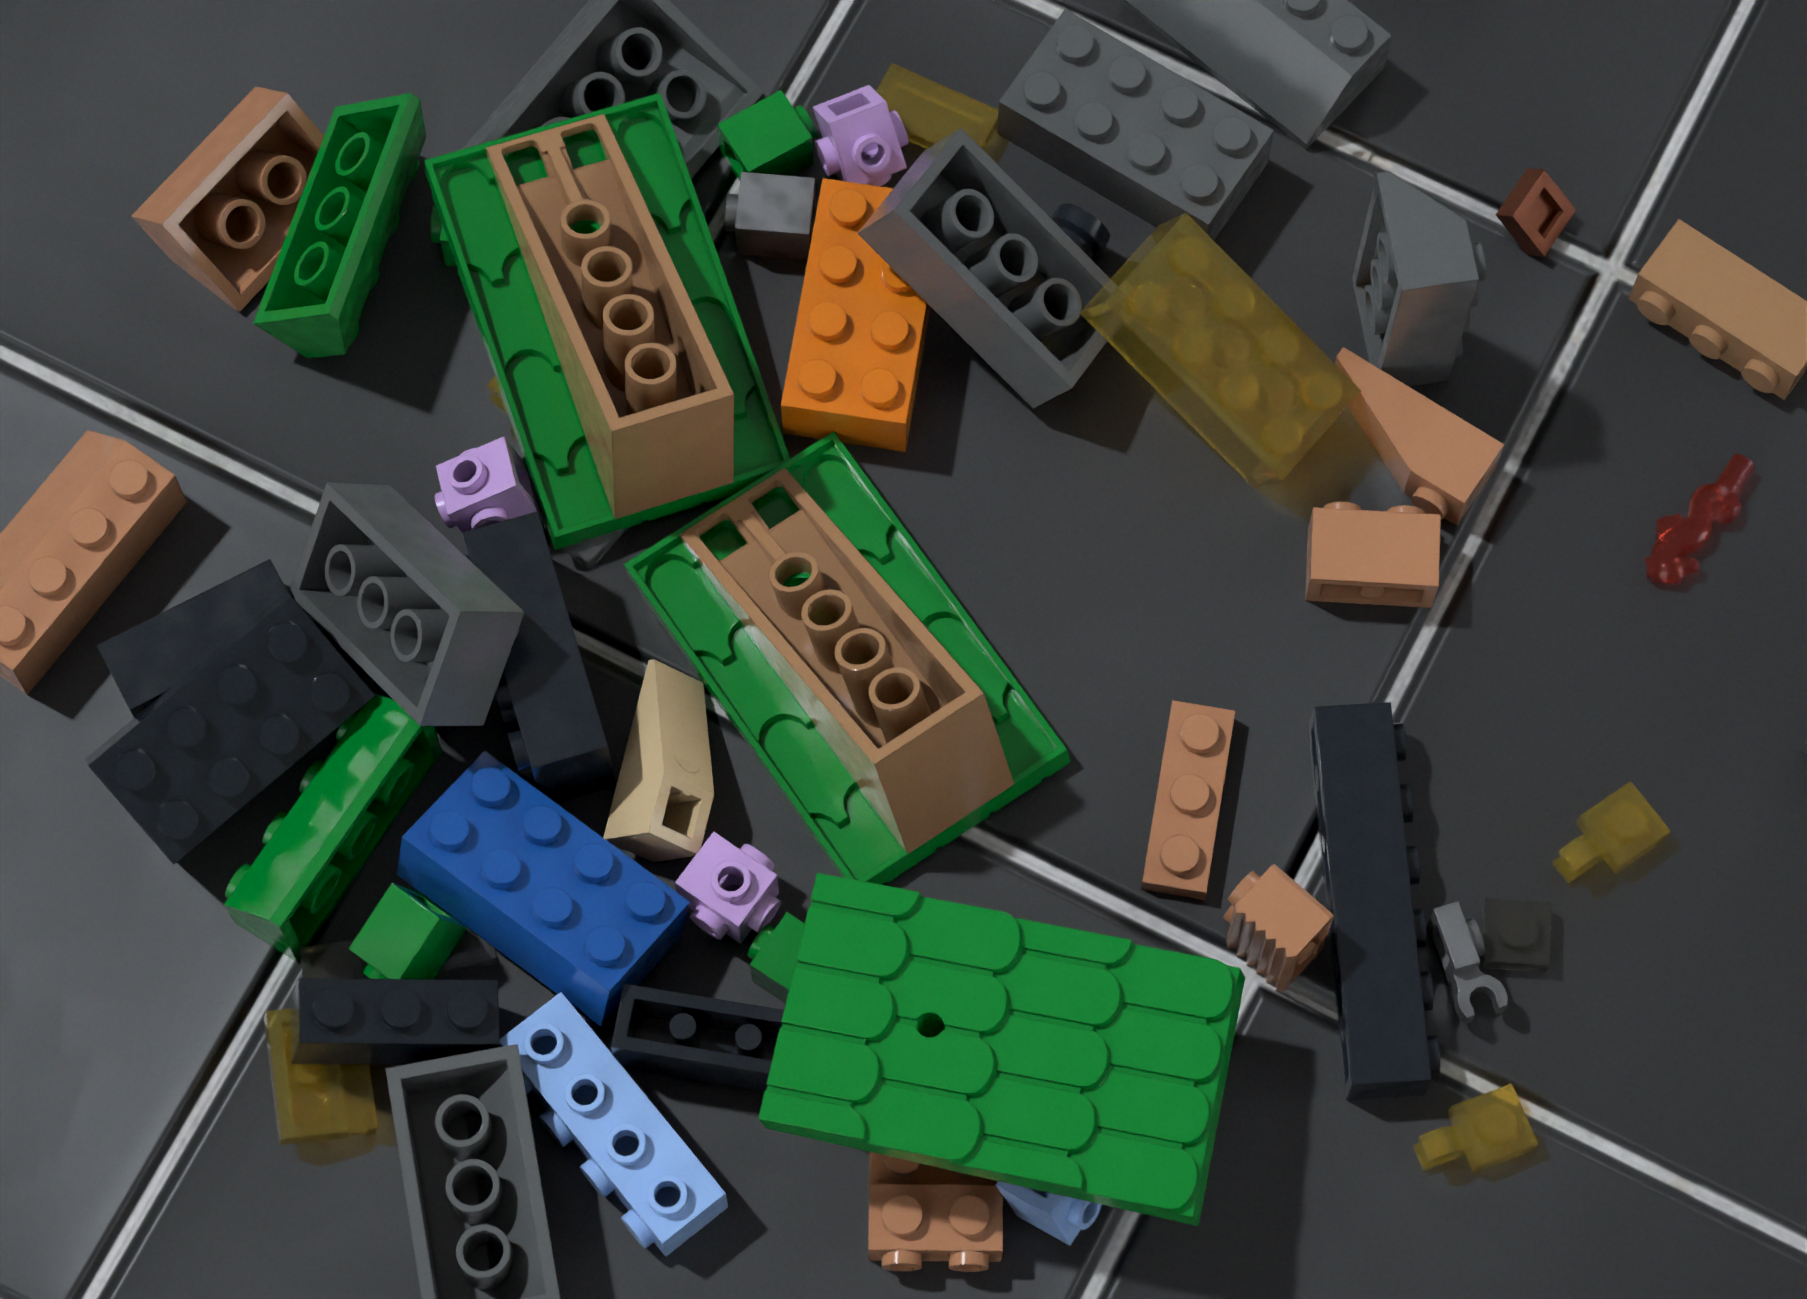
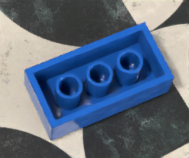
M486 751L402 836L397 868L398 876L556 994L562 992L572 1006L599 1026H602L619 1007L623 984L638 986L681 938L690 901Z

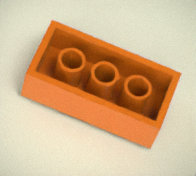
M822 178L781 401L783 434L822 439L834 431L842 443L906 452L931 306L857 234L893 188Z

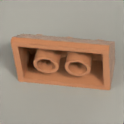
M255 86L131 217L170 260L234 310L241 311L270 280L324 135L288 93Z

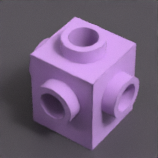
M870 85L813 106L822 139L815 141V148L820 163L828 176L835 173L841 181L881 186L891 179V174L907 168L901 151V147L908 145V137L902 120L895 110L889 112L886 101Z
M504 436L478 448L466 450L459 456L436 465L442 491L435 494V502L444 523L449 528L457 526L463 533L538 511L539 518L542 517L524 462Z
M714 831L675 882L676 892L690 901L689 909L693 911L690 915L691 920L707 934L719 940L727 934L741 944L752 929L759 933L765 925L770 923L781 905V901L776 898L779 894L777 874L772 872L775 868L774 863L755 847L744 844L739 849Z

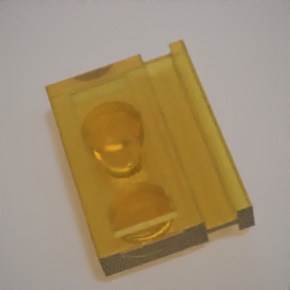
M290 1009L266 1011L264 1025L279 1145L343 1139L348 1135L365 1134V1136L375 1135L378 1125L370 1065L291 1064Z

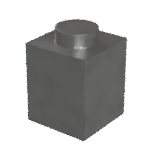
M741 172L739 194L727 195L725 211V231H735L737 254L808 260L816 212L815 178Z

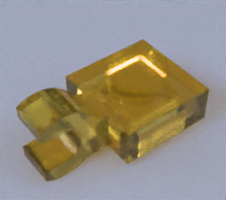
M1630 781L1580 815L1576 825L1584 835L1563 847L1558 852L1560 857L1554 860L1552 864L1567 883L1574 881L1603 859L1613 872L1617 874L1666 840L1671 831Z
M1509 1084L1451 1106L1447 1113L1453 1126L1442 1127L1419 1136L1420 1142L1414 1144L1413 1148L1423 1171L1466 1155L1474 1173L1533 1151L1538 1142L1513 1085Z

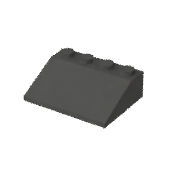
M589 0L463 149L661 93L692 179L719 147L717 124L754 105L764 91L669 0Z

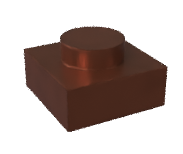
M1527 168L1496 213V216L1527 255L1545 257L1576 209L1545 169Z

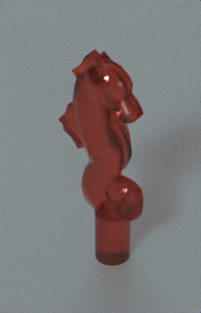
M1734 454L1715 483L1701 485L1695 490L1689 501L1688 517L1682 518L1681 514L1678 513L1673 516H1663L1662 519L1656 520L1657 533L1655 539L1657 541L1652 549L1651 556L1645 557L1644 560L1647 570L1646 578H1651L1652 583L1676 584L1682 580L1684 575L1699 571V563L1696 558L1684 557L1701 548L1709 539L1712 521L1729 523L1738 517L1741 511V501L1738 493L1755 469V465L1750 459L1740 454Z

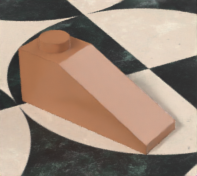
M1343 347L1336 356L1331 382L1402 492L1411 498L1412 504L1423 509L1425 514L1441 515L1440 520L1445 518L1457 526L1496 469L1504 444Z

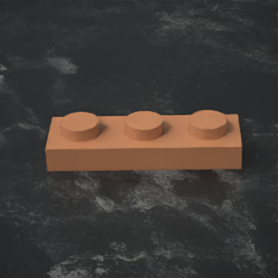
M1172 700L1141 885L1142 890L1205 900L1234 724V710Z

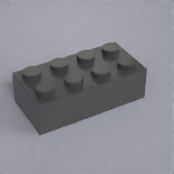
M1064 9L1001 97L998 106V135L1203 256L1268 164L1274 133L1273 129L1067 9Z
M961 127L923 151L857 233L1032 408L1072 389L1135 305Z
M326 483L289 595L419 726H483L492 700L498 690L499 681L512 645L518 635L524 611L391 485Z

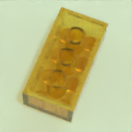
M1187 213L1160 224L1080 312L1254 489L1283 481L1361 392Z

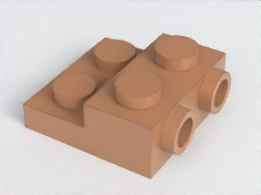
M870 1152L869 1260L882 1261V1268L890 1271L919 1270L922 1268V1261H949L950 1270L979 1272L988 1270L989 1262H1002L1003 1195L996 1186L998 1181Z

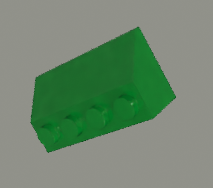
M412 93L334 108L253 322L254 325L308 359L344 355L358 334V321L369 292L378 280L379 264L387 242L398 226L399 210L407 188L419 169L418 159L427 137L420 98Z
M375 695L362 709L357 710L339 726L336 734V739L339 741L325 761L318 759L310 766L301 781L299 791L302 794L289 813L281 811L275 816L263 836L262 843L265 847L251 866L248 864L242 865L233 875L226 888L225 896L228 900L224 906L233 923L296 962L304 954L443 753L435 727L419 726L393 699Z

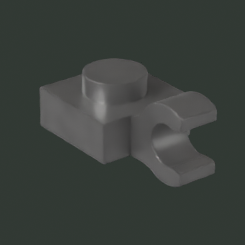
M1459 901L1434 908L1426 927L1447 985H1452L1454 990L1457 1016L1464 1024L1472 1022L1475 1013L1470 1003V997L1477 993L1485 994L1491 999L1496 1014L1503 1013L1508 1003L1507 992L1499 980L1482 973L1478 968L1480 964L1479 956L1485 954V947L1475 919L1469 918L1465 920Z

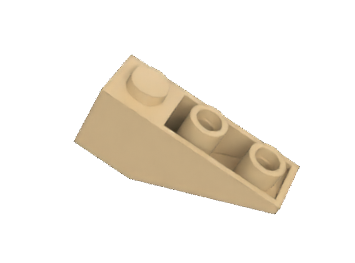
M653 659L648 660L603 838L609 843L651 862L692 857L701 849L714 798L704 683Z

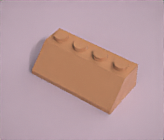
M87 430L0 533V676L26 695L31 692L187 503L175 474L126 440Z

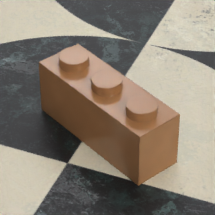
M1678 219L1638 273L1629 300L1637 304L1638 310L1650 321L1659 325L1668 324L1688 337L1691 345L1702 355L1711 359L1720 358L1740 371L1744 380L1756 390L1763 393H1774L1785 400L1807 370V301Z

